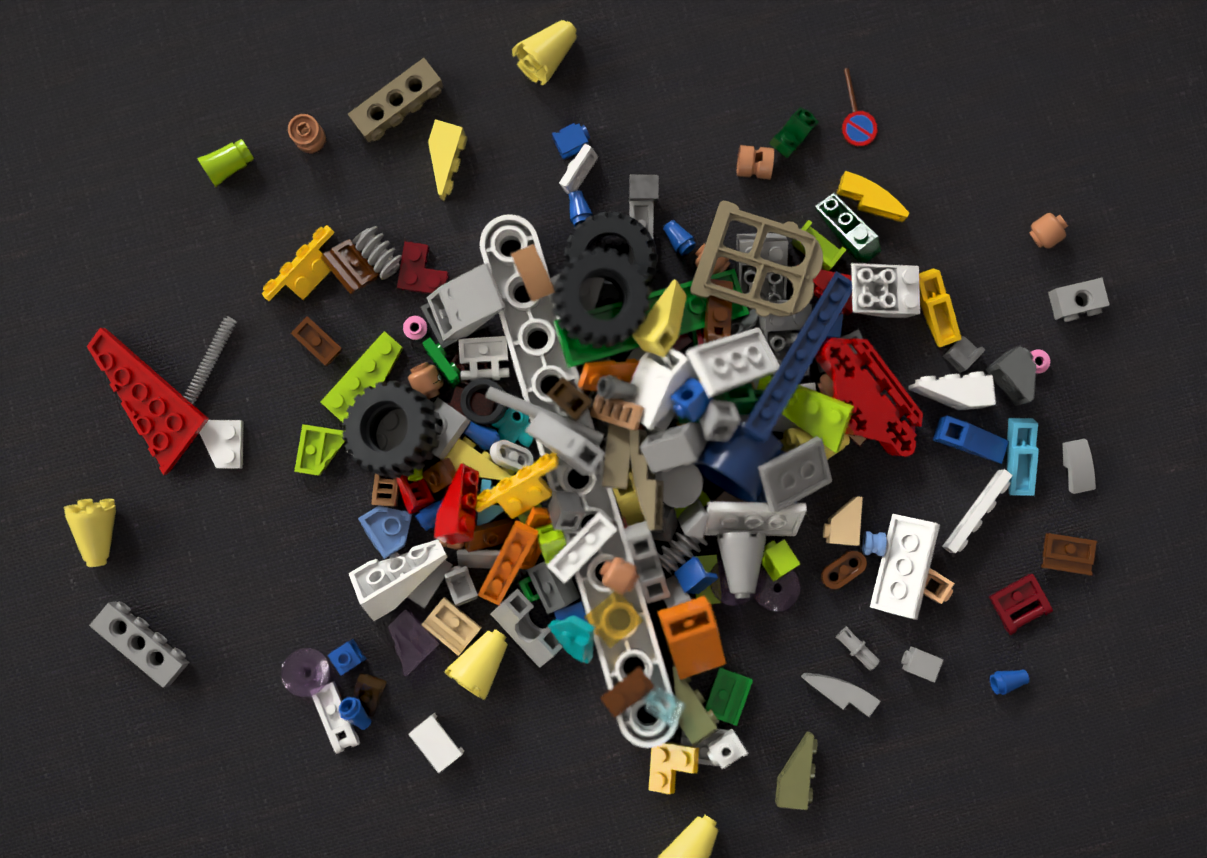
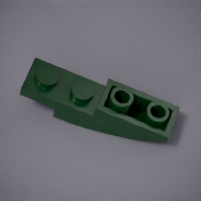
M747 383L713 395L712 398L714 401L734 403L738 415H751L765 389L753 390L752 383ZM703 414L695 422L677 415L678 423H700Z

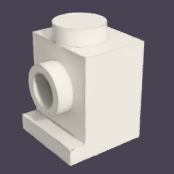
M732 729L707 744L711 750L707 755L714 766L719 764L722 769L741 756L748 754ZM725 747L730 749V754L727 756L721 754L722 749Z

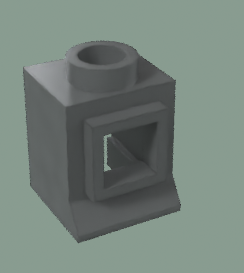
M663 503L662 530H651L653 540L671 542L677 530L678 521L674 507Z

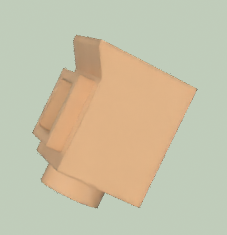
M929 568L925 587L930 579L935 580L940 585L935 593L925 588L923 594L936 603L942 604L943 601L946 602L953 593L951 588L954 583Z

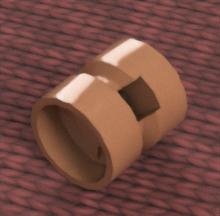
M299 114L291 119L288 125V133L300 150L306 153L319 151L325 143L326 136L318 122L308 114Z
M740 145L737 176L751 177L752 174H755L760 179H771L774 148L760 147L758 150H755L754 146Z

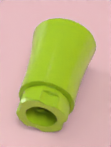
M240 139L234 144L232 142L217 151L197 159L214 186L217 187L226 178L245 167L246 163L254 158L244 141Z

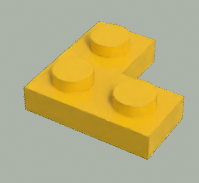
M665 742L659 746L652 747L649 790L666 794L675 793L676 770L688 773L698 772L699 747Z

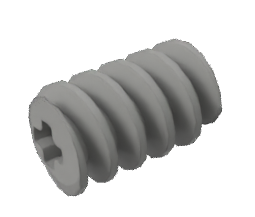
M373 226L359 233L353 239L352 244H356V249L362 251L363 258H368L369 265H375L374 271L380 273V278L384 280L397 272L401 266L398 262L402 256H392L396 249L391 248L387 250L386 248L390 244L389 240L381 243L384 234L375 235L374 233L378 227Z
M676 532L677 542L674 540L668 542L670 548L662 546L663 555L658 553L661 565L672 575L671 570L677 571L679 569L678 563L682 565L686 563L685 556L689 558L694 557L692 549L697 552L701 551L699 543L708 545L704 538L686 536Z

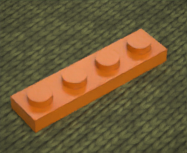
M516 520L479 590V597L498 606L500 605L535 541L538 530Z

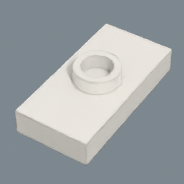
M587 144L583 145L576 158L569 163L567 172L559 182L568 194L579 188L598 159L593 148Z

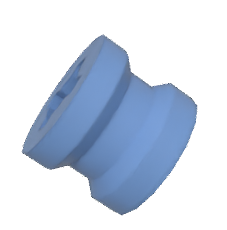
M865 531L862 543L863 555L876 553L878 556H884L886 552V534L883 532L872 534L869 531Z

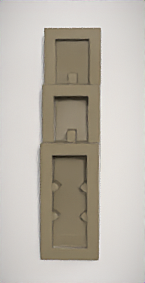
M609 423L602 487L627 489L630 467L631 429Z
M630 430V458L639 504L649 530H662L664 481L655 480V472L652 473L640 449L647 438V431Z

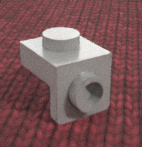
M467 566L452 567L448 570V573L444 574L455 607L478 599Z

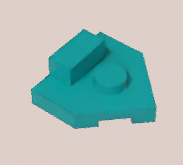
M570 616L561 621L554 620L548 625V628L568 654L582 663L588 664L591 661L595 630L593 625L576 616Z

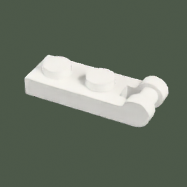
M335 681L310 691L335 753L343 752L344 748L348 746L355 747L359 745L360 740L353 725L340 717L338 709L342 698ZM345 731L347 737L340 739L337 733Z

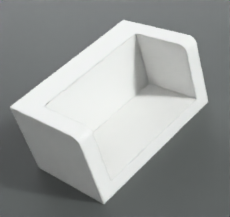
M433 713L414 728L409 735L438 773H440L460 757L464 750L462 747L458 749L437 722V715Z

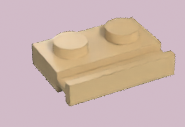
M446 597L440 601L422 623L424 628L458 656L482 628L458 607H455Z

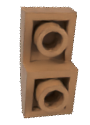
M533 244L511 254L518 274L522 278L532 302L554 293L555 290Z

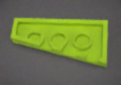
M384 331L322 399L321 403L343 422L344 418H348L349 413L346 411L349 405H354V398L358 394L363 395L365 388L369 386L376 388V383L386 380L403 347Z

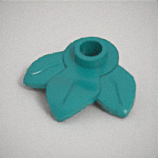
M508 408L503 418L497 423L491 424L493 427L499 428V441L507 440L515 443L518 440L526 447H529L533 442L534 437L525 431L530 425V418L526 414L519 412L521 418L516 420L514 413L519 411Z

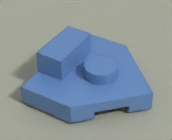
M379 505L359 517L358 520L376 550L379 551L383 559H386L405 547L412 514H409L407 511Z

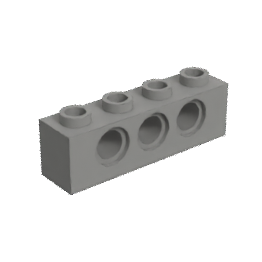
M121 601L108 603L89 626L163 688L170 686L190 663L185 659L186 655L180 649L172 648L166 643L167 639L162 634L154 633L148 628L149 624L141 617L136 618L131 614V609ZM121 621H124L127 625L125 633L121 632L119 628ZM139 636L145 639L144 648L139 647L137 643ZM157 652H161L164 656L162 664L156 660Z

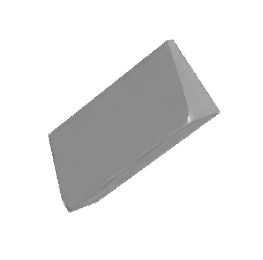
M697 499L680 514L677 520L686 536L703 538L709 516L701 501Z
M459 549L457 551L458 565L461 567L467 566V568H491L500 550L480 549L468 553L466 549Z

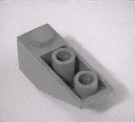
M539 411L525 430L583 476L591 474L605 455L603 451L586 438Z

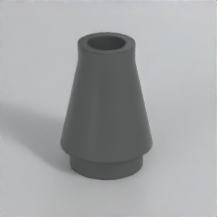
M607 375L600 378L597 390L598 394L603 396L604 399L633 398L636 393V386L612 375Z

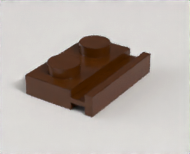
M350 239L333 247L329 252L322 254L321 259L350 294L375 281L379 276L374 271L373 266L368 264V260L362 257L361 252L356 249Z
M1046 533L1043 549L1044 558L1041 568L1092 575L1091 570L1092 565H1094L1097 541Z

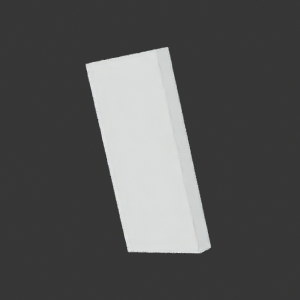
M759 327L692 348L686 352L709 397L773 375L780 366Z
M709 502L706 509L709 518L704 535L750 532L751 536H757V533H765L766 536H796L807 511L806 503H793L773 513L769 510L768 503Z
M892 514L886 539V552L881 559L870 605L871 608L917 620L940 524Z

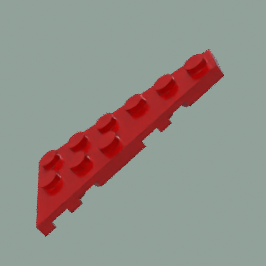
M100 328L87 345V348L100 370L104 371L111 383L109 385L112 390L117 392L122 400L121 405L139 435H142L147 442L148 450L161 467L159 469L162 474L166 475L171 471L209 419L106 328Z

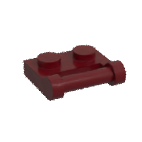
M1028 574L989 596L1006 631L1010 635L1017 632L1019 627L1037 617L1053 612L1048 599L1033 574ZM1036 600L1038 601L1039 606L1014 620L1011 619L1010 615Z

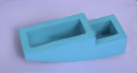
M1009 418L1007 471L1013 475L1009 480L1011 482L1008 487L1010 495L1034 496L1039 449L1036 447L1038 423L1033 418Z

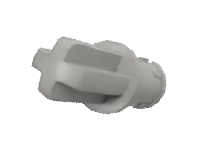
M847 626L839 632L840 634H837L836 638L851 651L850 655H855L869 670L874 669L879 664V659L865 646V642H861Z

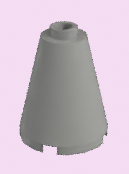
M750 532L717 534L730 593H734L735 598H750V593H755L766 534L757 533V536H751Z

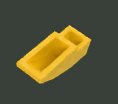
M845 171L842 175L837 195L859 200L857 210L903 222L908 217L909 212L905 207L876 183L848 171Z
M933 268L919 273L920 305L937 346L942 347L962 340L949 294H946L940 271Z

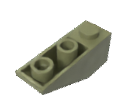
M674 666L673 675L678 723L692 745L696 746L719 730L715 725L719 721L712 710L707 712L703 707L702 703L705 700L698 689L693 691L688 683L692 681L691 678L687 677L679 680Z
M806 732L777 777L775 803L778 807L807 810L808 803H812L813 789L809 787L810 778L815 776V764L812 763V754L817 752V739H814V735L811 732Z

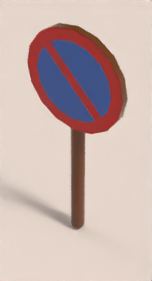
M845 68L844 72L853 113L844 119L842 134L849 144L865 146L875 138L877 124L869 113L857 110L849 69Z

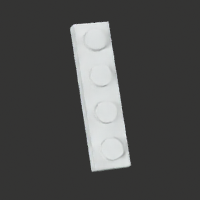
M1005 469L996 472L942 546L950 553H956L957 551L961 552L968 543L966 538L971 532L974 533L982 524L980 519L985 512L989 513L997 503L995 501L999 493L1003 494L1010 486L1011 482L1009 480L1013 476Z

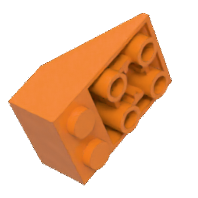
M705 596L658 611L679 680L726 664L715 619Z

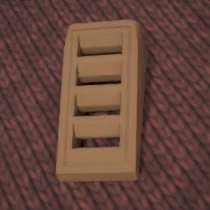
M597 394L590 416L606 423L637 431L644 407L619 399H604L603 396ZM632 409V413H631L630 419H629V421H628V423H627L626 421H627L629 412H630V410Z
M375 474L371 505L398 507L399 486L396 478L393 480L381 479V475ZM381 484H393L392 489L380 488ZM380 493L391 494V499L380 498Z

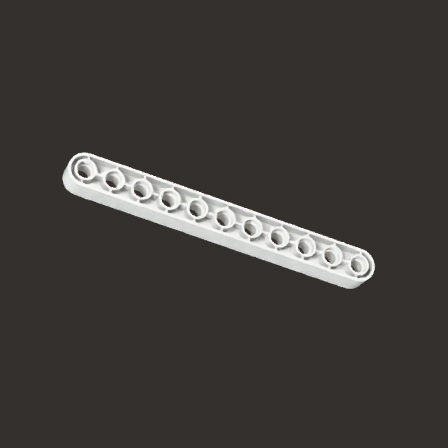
M499 216L490 221L484 228L480 238V249L484 263L489 264L505 308L499 312L524 401L574 421L541 390L542 381L549 376H554L559 380L564 377L584 394L583 389L577 385L579 381L577 368L568 369L553 324L555 320L559 319L558 316L554 317L552 310L555 307V303H552L553 293L533 302H518L514 298V293L518 287L524 285L523 280L518 274L512 257H507L501 253L502 245L508 240L519 242L521 249L533 244L549 276L537 233L534 227L520 216ZM534 331H543L548 336L547 344L541 349H533L528 345V337ZM588 409L575 422L594 429ZM529 416L530 421L532 422L534 418ZM536 440L541 456L553 453ZM591 442V443L594 444L597 448L600 449V446H599V445H597V444ZM559 458L558 466L546 473L549 486L553 491L552 495L554 491L577 492L585 512L582 520L587 515H597L600 512L617 529L575 572L589 623L595 627L594 640L609 690L628 676L623 670V663L632 656L639 657L644 662L643 671L655 685V688L617 717L620 729L624 736L637 746L648 748L659 746L670 739L675 732L678 723V712L639 579L631 592L626 591L624 594H619L604 586L595 575V569L599 563L607 560L611 562L615 557H620L634 565L612 488L602 487L604 460L602 458L592 473L589 474V482L584 488L574 489L568 483V475L574 468ZM582 520L577 531L562 530L566 544L582 530ZM616 609H624L630 615V623L623 629H616L609 622L611 612ZM651 704L657 708L658 716L653 722L643 723L638 719L637 711L642 705Z

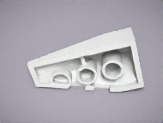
M437 539L412 547L408 553L399 555L396 552L389 559L380 562L375 559L349 573L360 605L373 621L386 615L413 592L447 558V555Z

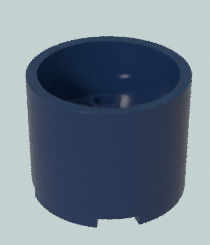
M740 421L729 441L708 440L693 465L698 468L701 475L723 491L742 501L755 503L764 489L758 467L786 452L781 451L783 445L772 434H769L766 441L762 443L744 432L742 428L746 421Z

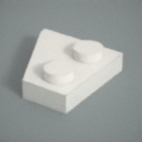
M208 420L199 432L216 468H243L244 421Z

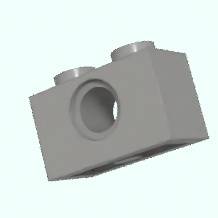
M1103 278L1056 288L1048 292L1055 320L1064 318V322L1079 319L1078 314L1086 312L1087 316L1102 313V308L1109 306ZM1076 296L1082 298V307L1077 305L1075 301Z

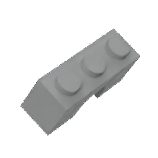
M646 521L624 527L626 541L639 574V581L646 603L670 597L652 533Z
M517 589L491 615L540 668L562 648V645L548 627L542 629L533 624L529 617V611L534 606Z

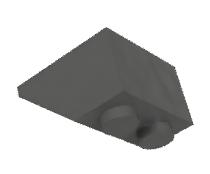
M1021 346L1006 351L985 369L989 375L993 376V380L1015 406L1031 402L1034 399L1036 363L1033 361L1032 353Z

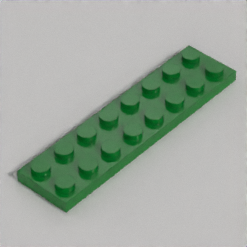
M735 269L711 276V279L733 282V290L742 293ZM693 281L679 284L687 296L679 336L705 328L706 298L691 294L690 290ZM667 288L652 292L647 298V301H650L651 304L650 309L646 312V316ZM622 301L586 312L599 320H612L620 313ZM732 302L731 320L749 315L746 306ZM560 319L553 322L568 369L641 348L632 335L623 342H619L611 347L605 345L601 348H593L592 344L584 346L579 344L580 340L575 337L572 340L567 336L569 331L566 328L561 329L558 325Z

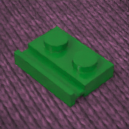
M431 338L425 340L422 344L432 361L452 388L460 383L458 375L461 373L453 362L449 364L445 358L447 354L439 343L435 345Z
M719 667L705 705V710L707 712L712 710L717 719L737 726L753 679Z

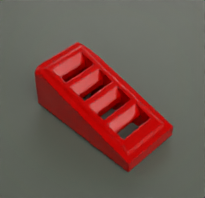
M402 475L401 478H396L409 514L419 512L418 510L431 505L435 501L424 478L411 484L407 482L410 481L408 476ZM415 489L418 490V492H416V493H413V492H412V490H415Z

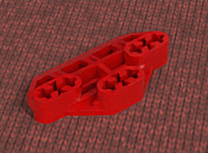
M826 338L816 353L815 359L833 381L834 396L832 398L854 406L845 434L879 441L890 455L906 457L913 454L916 447L914 438L917 436L915 434V426L922 427L923 413L867 339ZM848 344H851L853 346V348L857 352L856 354L852 351ZM865 363L877 378L876 380H874L867 369L863 371L860 369ZM885 389L896 405H893L887 395L881 396L880 393ZM905 415L909 420V424L906 421L901 422L899 419Z

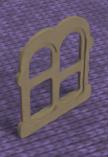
M721 201L690 292L701 298H708L712 295L755 309L757 315L761 317H768L770 314L779 317L792 316L801 312L812 298L814 289L812 280L816 278L821 270L823 252L816 238L810 233L798 229L796 223L789 221L782 224L741 211L734 203ZM735 220L757 228V234L749 253L736 251L723 245L731 221ZM769 232H773L801 242L806 251L804 261L798 266L787 267L762 259L760 253L766 235ZM719 257H725L756 268L757 273L751 291L748 294L740 293L711 282V276ZM772 272L782 275L791 281L794 291L791 299L786 303L776 304L760 298V292L767 273Z

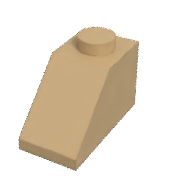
M862 497L850 499L828 518V524L824 523L823 538H826V543L859 546Z

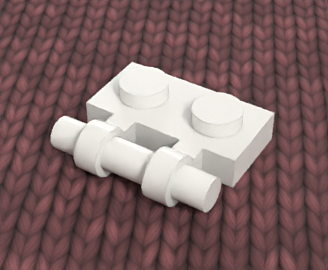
M506 336L459 339L460 364L470 363V370L461 371V380H471L472 382L477 379L492 378L495 381L500 380V378L509 377V368H499V361H508ZM491 362L492 369L478 370V363Z

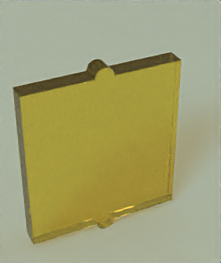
M615 591L584 616L589 624L595 627V635H599L610 649L644 621L633 608V603L628 602L622 594Z

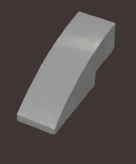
M803 673L801 676L843 710L850 702L869 717L881 702L865 690L835 677L813 673Z

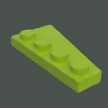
M774 374L759 379L756 390L766 389ZM798 384L781 414L814 438H822L823 444L837 453L840 450L854 406Z

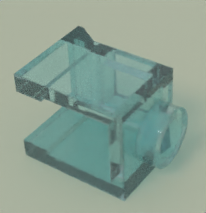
M660 686L656 691L652 689L644 701L647 703L646 710L671 727H673L686 706L682 700ZM661 698L672 704L666 715L656 709Z

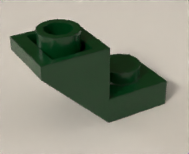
M800 107L785 126L772 138L769 144L788 158L819 121L815 119L810 111Z

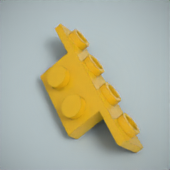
M327 225L324 228L320 227L313 234V240L308 245H303L297 251V257L291 263L287 262L282 266L279 271L281 274L275 280L271 279L265 284L262 295L266 300L270 301L285 284L304 300L331 270L321 259L323 253L319 251V248L334 234L330 227Z
M554 453L544 454L536 463L531 466L522 467L511 478L506 477L494 488L483 490L477 497L475 510L479 513L498 502L511 519H514L550 498L553 491L541 476L558 466L559 457Z

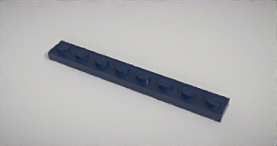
M837 271L834 273L742 428L744 432L764 443L850 297L852 293V281Z

